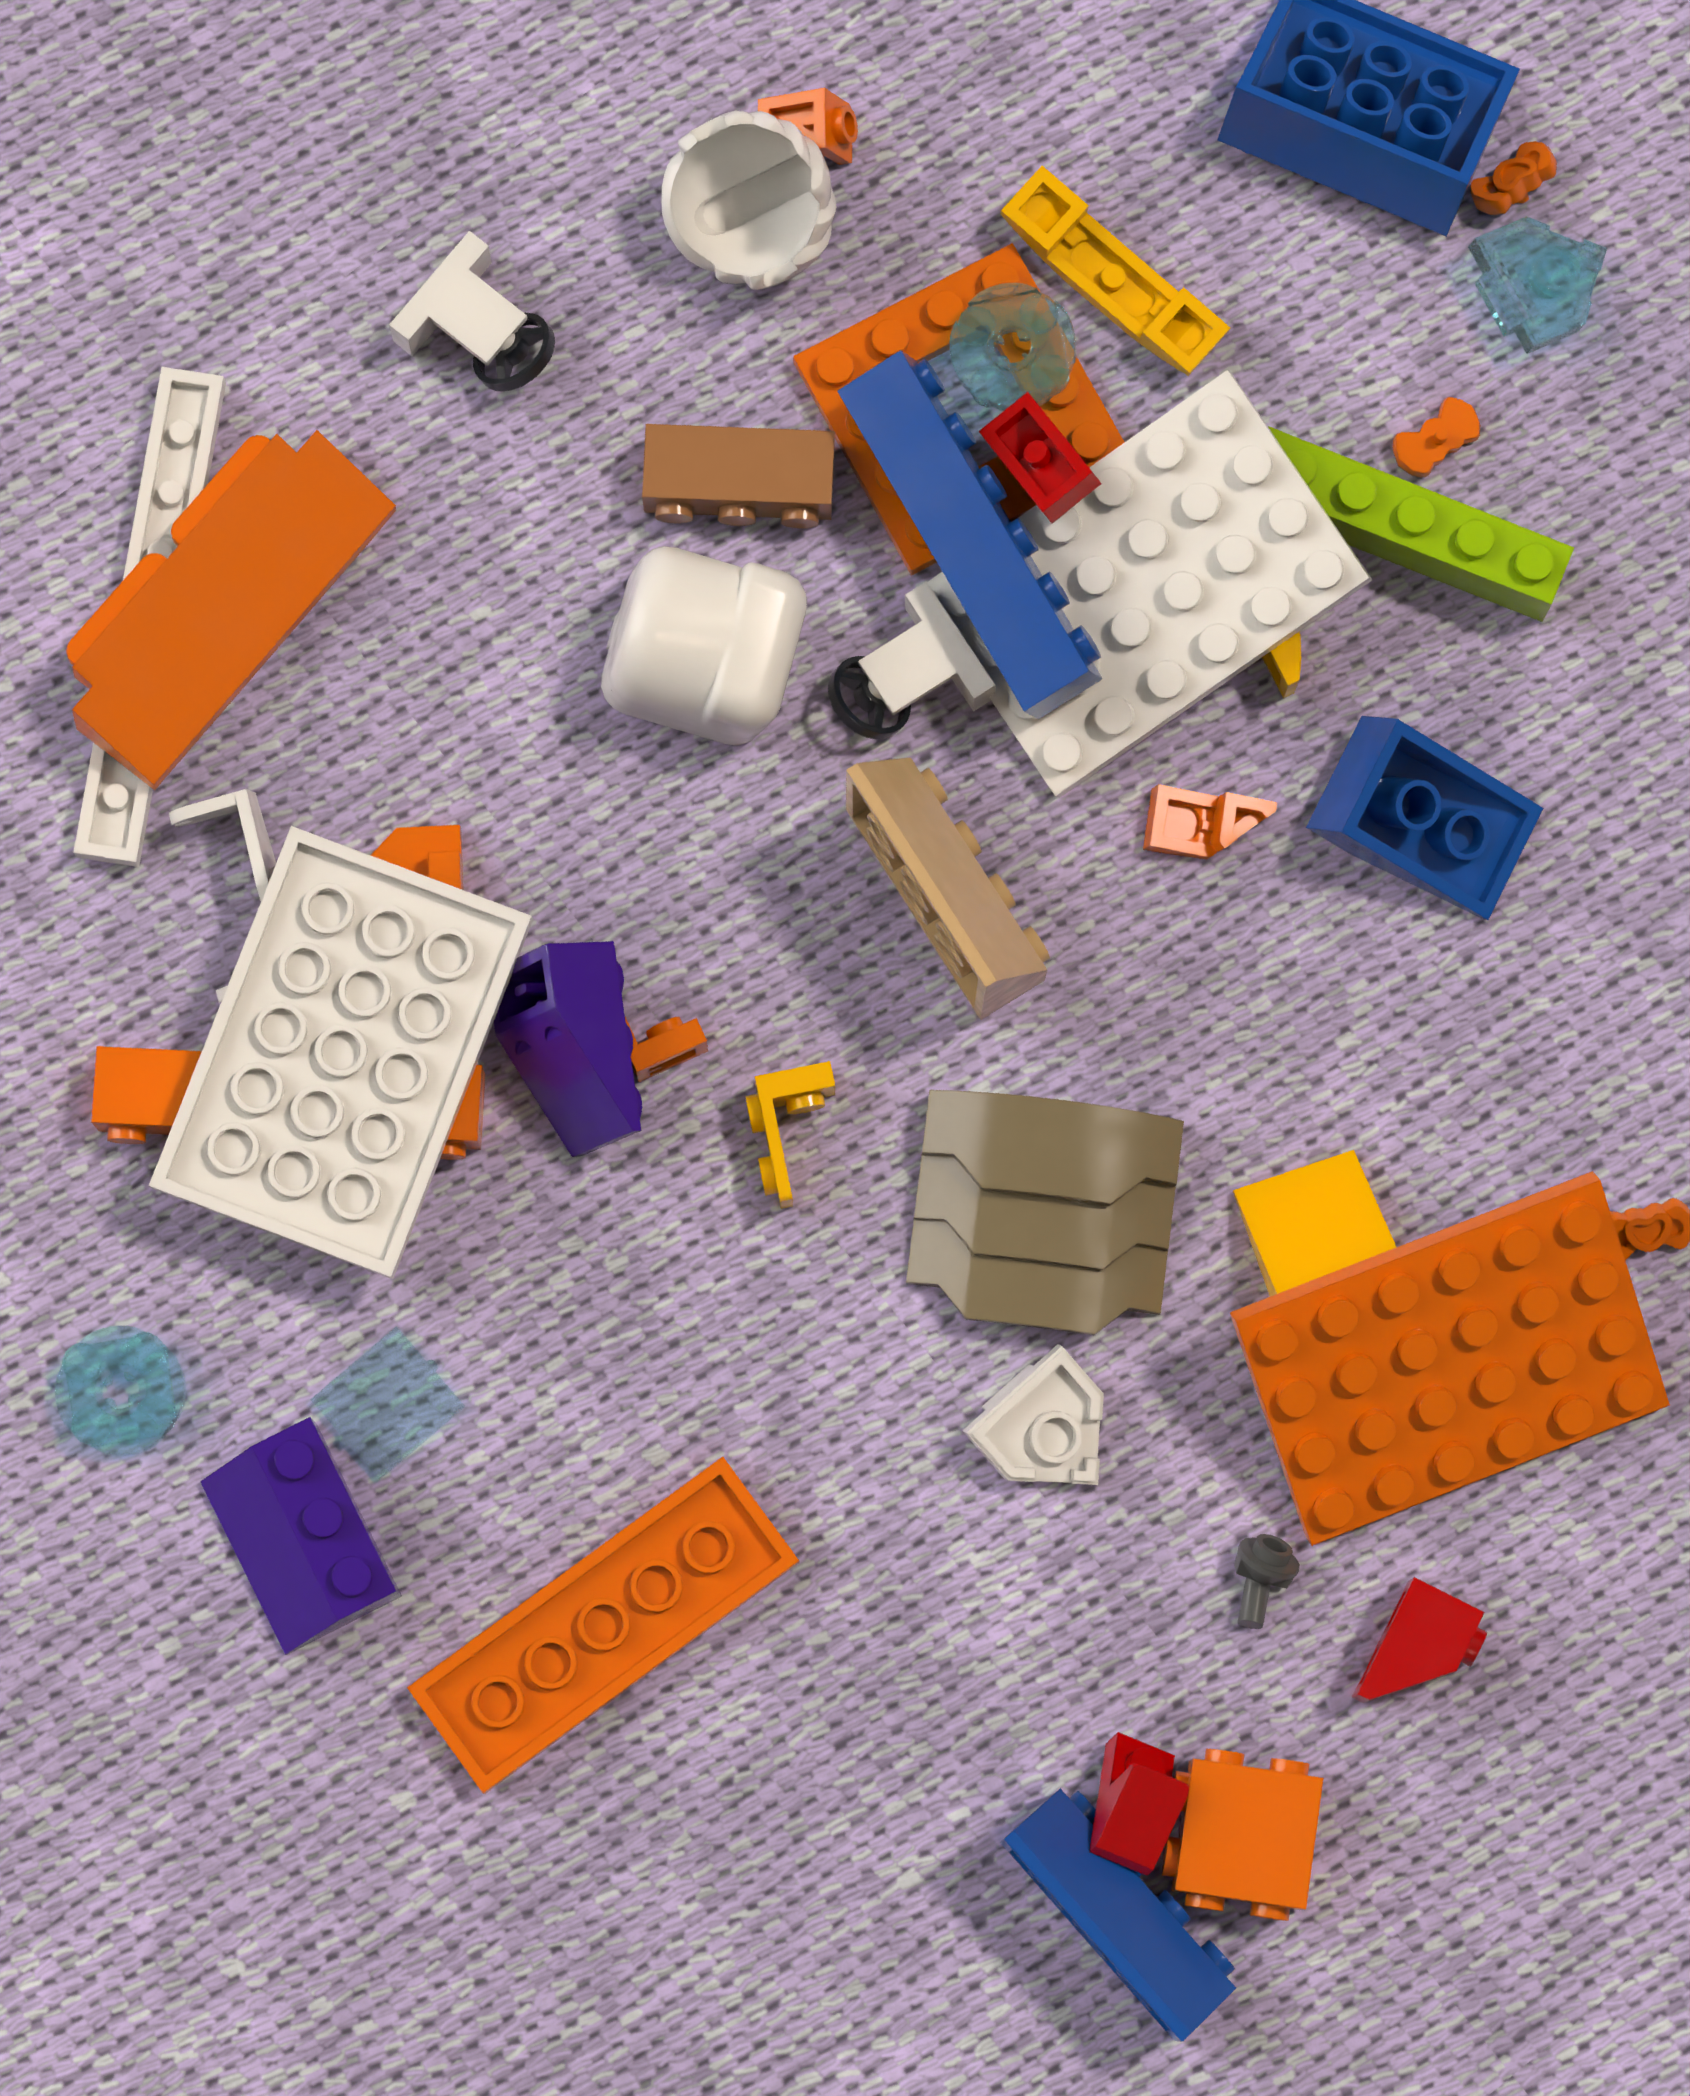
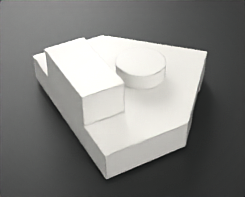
M1057 1344L1034 1366L1028 1364L982 1406L984 1412L970 1423L963 1432L1002 1477L1008 1481H1042L1098 1485L1100 1459L1098 1458L1100 1420H1102L1104 1393L1063 1346Z

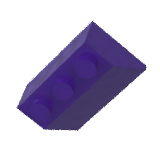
M311 1417L249 1447L200 1481L285 1655L402 1597L318 1425Z

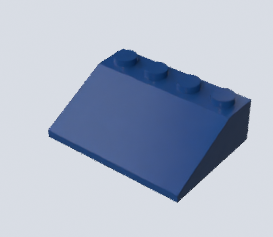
M1279 0L1235 88L1217 140L1447 237L1520 68L1357 0Z

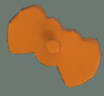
M1534 141L1521 144L1515 158L1499 163L1494 170L1493 176L1476 178L1471 182L1470 194L1476 208L1489 215L1505 214L1512 204L1527 202L1529 200L1528 192L1540 187L1543 181L1555 177L1557 161L1551 149L1542 142Z
M1447 397L1441 403L1438 417L1426 420L1419 432H1400L1395 434L1393 438V453L1398 467L1411 476L1427 477L1434 466L1443 462L1447 454L1457 452L1463 444L1478 440L1481 425L1475 408L1461 399Z
M1670 1198L1663 1204L1651 1203L1644 1209L1630 1208L1623 1213L1610 1211L1625 1261L1636 1249L1644 1252H1653L1663 1244L1681 1250L1686 1248L1690 1242V1210L1685 1203L1677 1198Z

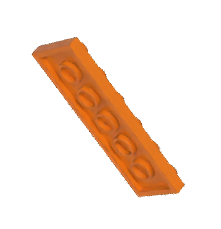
M721 1457L416 1680L407 1689L481 1792L486 1794L799 1564L800 1561L725 1458Z

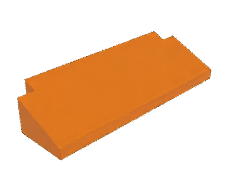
M318 430L312 434L298 452L278 434L271 440L262 435L248 438L173 523L171 534L177 548L170 556L166 558L161 554L151 553L143 557L69 641L66 652L69 662L73 665L74 678L89 689L72 709L76 729L148 786L156 790L395 513L396 505Z

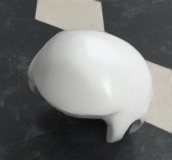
M732 111L691 130L678 141L680 151L670 159L664 174L661 203L662 216L669 236L687 260L705 270L715 272L716 278L722 283H747L752 290H761L791 279L819 258L830 240L831 223L837 207L836 198L831 188L829 169L821 150L813 140L802 135L801 131L792 122L777 119L774 115L763 111L751 113Z

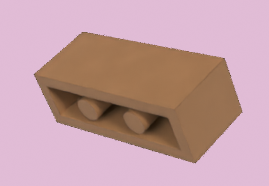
M645 424L642 487L644 513H655L656 520L674 524L691 522L693 515H718L720 523L731 526H748L756 523V517L781 518V524L786 527L802 529L816 527L819 524V519L832 520L835 431Z

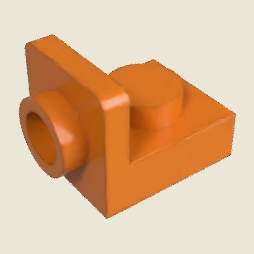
M825 87L758 99V111L774 115L777 119L792 122L801 131L802 135L810 138L818 145L823 157L829 158L838 165L852 163V143L857 139L858 125L854 111L849 103Z
M625 1017L626 1024H627V1025L629 1026V1028H630V1025H629V1023H628V1021H627V1019H626V1017ZM673 1017L660 1022L645 1032L648 1040L639 1044L631 1030L633 1037L631 1062L638 1082L708 1052L707 1039L697 1018L684 1024L680 1017Z

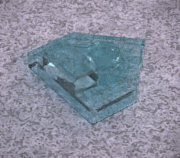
M1527 216L1476 237L1468 248L1482 272V275L1475 282V286L1503 337L1515 332L1526 354H1529L1579 332L1586 324L1592 303L1590 299L1597 275L1602 268L1607 248L1586 239L1580 243L1549 230L1550 225Z

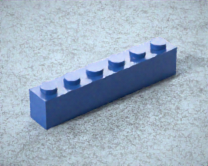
M900 350L837 392L1023 711L1040 719L1103 679L1093 663L1101 658V654L1086 629L1082 625L1073 629L1062 608L1069 605L1070 602L1058 580L1050 571L1042 576L1031 555L1038 551V546L1027 527L1019 518L1011 522L999 503L1007 497L1001 482L988 465L980 469L968 449L974 446L976 441L968 426L957 412L948 416L937 396L945 391L938 375L926 359L917 363L916 360Z

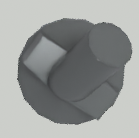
M1260 1534L1257 1538H1245L1238 1546L1234 1562L1236 1574L1246 1577L1237 1622L1243 1627L1250 1629L1263 1628L1270 1587L1276 1586L1287 1589L1299 1572L1300 1564L1296 1557L1292 1555L1293 1550L1291 1546L1276 1536Z

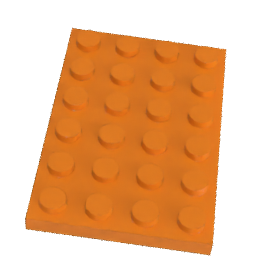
M1593 1171L1230 1312L1304 1534L1311 1546L1670 1406L1601 1180Z

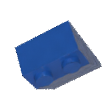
M1361 716L1306 828L1347 853L1473 915L1489 920L1544 808L1401 720Z

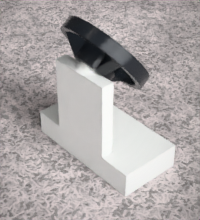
M469 231L389 324L393 342L413 356L434 330L439 327L474 355V372L486 387L500 392L511 391L526 385L543 371L554 352L555 336L551 327L542 317L533 313H523L480 279V276L492 264L490 250L486 243ZM526 325H535V326H538V327H534V328H523V329H519L521 326H526ZM543 339L541 349L535 359L525 369L510 377L513 366L526 358L530 346ZM494 358L496 359L497 379L489 378L485 374V365L488 366Z
M927 581L905 594V609L915 623L913 627L865 657L856 656L846 659L830 676L828 695L835 713L848 728L861 736L877 740L892 737L907 723L911 712V704L950 679L953 680L973 712L990 702L991 699L989 697L995 694L994 682ZM850 668H861L865 674L850 672L846 670ZM840 682L853 690V696L857 705L868 713L869 724L857 718L847 707L841 695ZM886 708L889 709L892 716L899 712L896 725L882 728Z

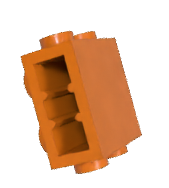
M1206 1748L1204 1760L1193 1758L1189 1761L1188 1772L1176 1771L1175 1779L1187 1783L1190 1788L1186 1802L1181 1810L1179 1838L1169 1836L1165 1844L1162 1876L1173 1877L1171 1891L1186 1893L1184 1906L1224 1911L1225 1899L1251 1903L1250 1916L1289 1921L1290 1909L1306 1910L1324 1778L1308 1776L1309 1763L1271 1758L1269 1770L1243 1766L1245 1756L1243 1753Z

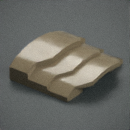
M929 1090L906 1284L941 1288L966 1320L1052 1329L1093 1336L1125 1311L1160 1315L1184 1121L1128 1109L1059 1099L988 1092Z

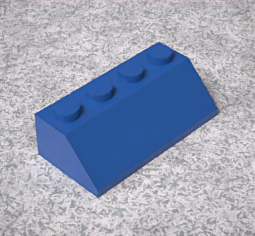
M1060 1788L1000 1843L1174 2041L1183 2042L1236 1989L1227 1978L1235 1968L1212 1941H1206L1201 1947L1183 1928L1191 1920L1190 1916L1166 1890L1156 1897L1139 1878L1142 1875L1141 1873L1089 1852L1096 1809L1079 1791H1076L1069 1798Z

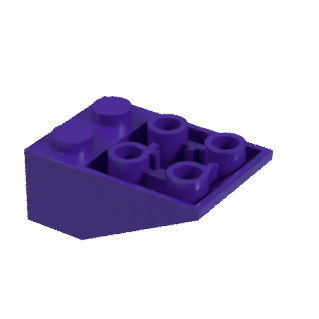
M614 941L548 943L518 957L493 1021L495 1036L572 1157L586 1155L642 1131L640 1123L642 1099L638 1089L635 1087L631 1062L633 1037L625 1021L622 1000L624 975L616 959Z

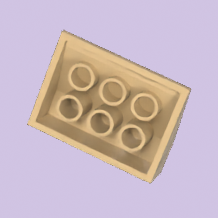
M911 757L856 763L846 770V811L979 1019H984L1044 982L1047 969L1043 962L1050 959L1045 945L1031 926L1023 931L1009 911V909L1016 906L1012 894L997 873L987 877L975 856L982 853V850L975 836L963 820L954 825L941 804L947 801L948 797L931 769L926 768L920 772Z

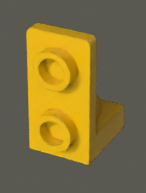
M830 1061L755 1076L757 1094L745 1096L752 1133L765 1131L770 1156L758 1158L765 1196L778 1194L781 1209L793 1207V1197L774 1108L786 1105L788 1114H801L825 1107L824 1098L835 1096V1081Z

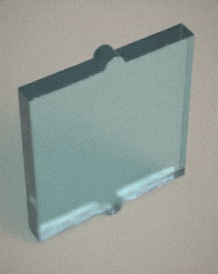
M397 1326L310 1399L340 1434L338 1438L339 1444L343 1447L350 1445L379 1480L465 1408V1405L436 1373L438 1369L437 1363L434 1360L426 1361Z

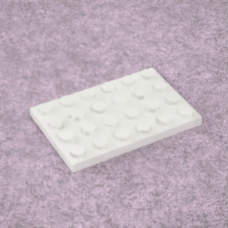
M1228 370L1089 467L1102 484L1054 523L1048 520L1037 505L1019 517L1038 546V551L1033 553L1031 557L1042 576L1050 571L1058 580L1069 599L1070 604L1062 608L1073 629L1082 625L1095 642L1101 658L1093 663L1103 678L1101 681L1040 719L1029 715L1020 706L944 573L941 572L927 582L994 682L995 694L989 698L1055 797L1060 798L1372 581L1241 386Z
M291 826L149 1186L152 1189L393 1279L511 978L516 959L520 955L532 924V916Z

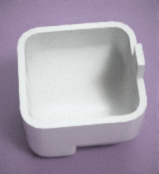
M662 546L652 549L641 558L633 569L627 581L620 610L614 618L606 648L609 651L601 681V688L606 701L612 708L623 714L723 744L742 745L752 741L776 718L781 708L806 614L807 597L804 588L799 580L790 574L758 563H747L742 568L676 547Z

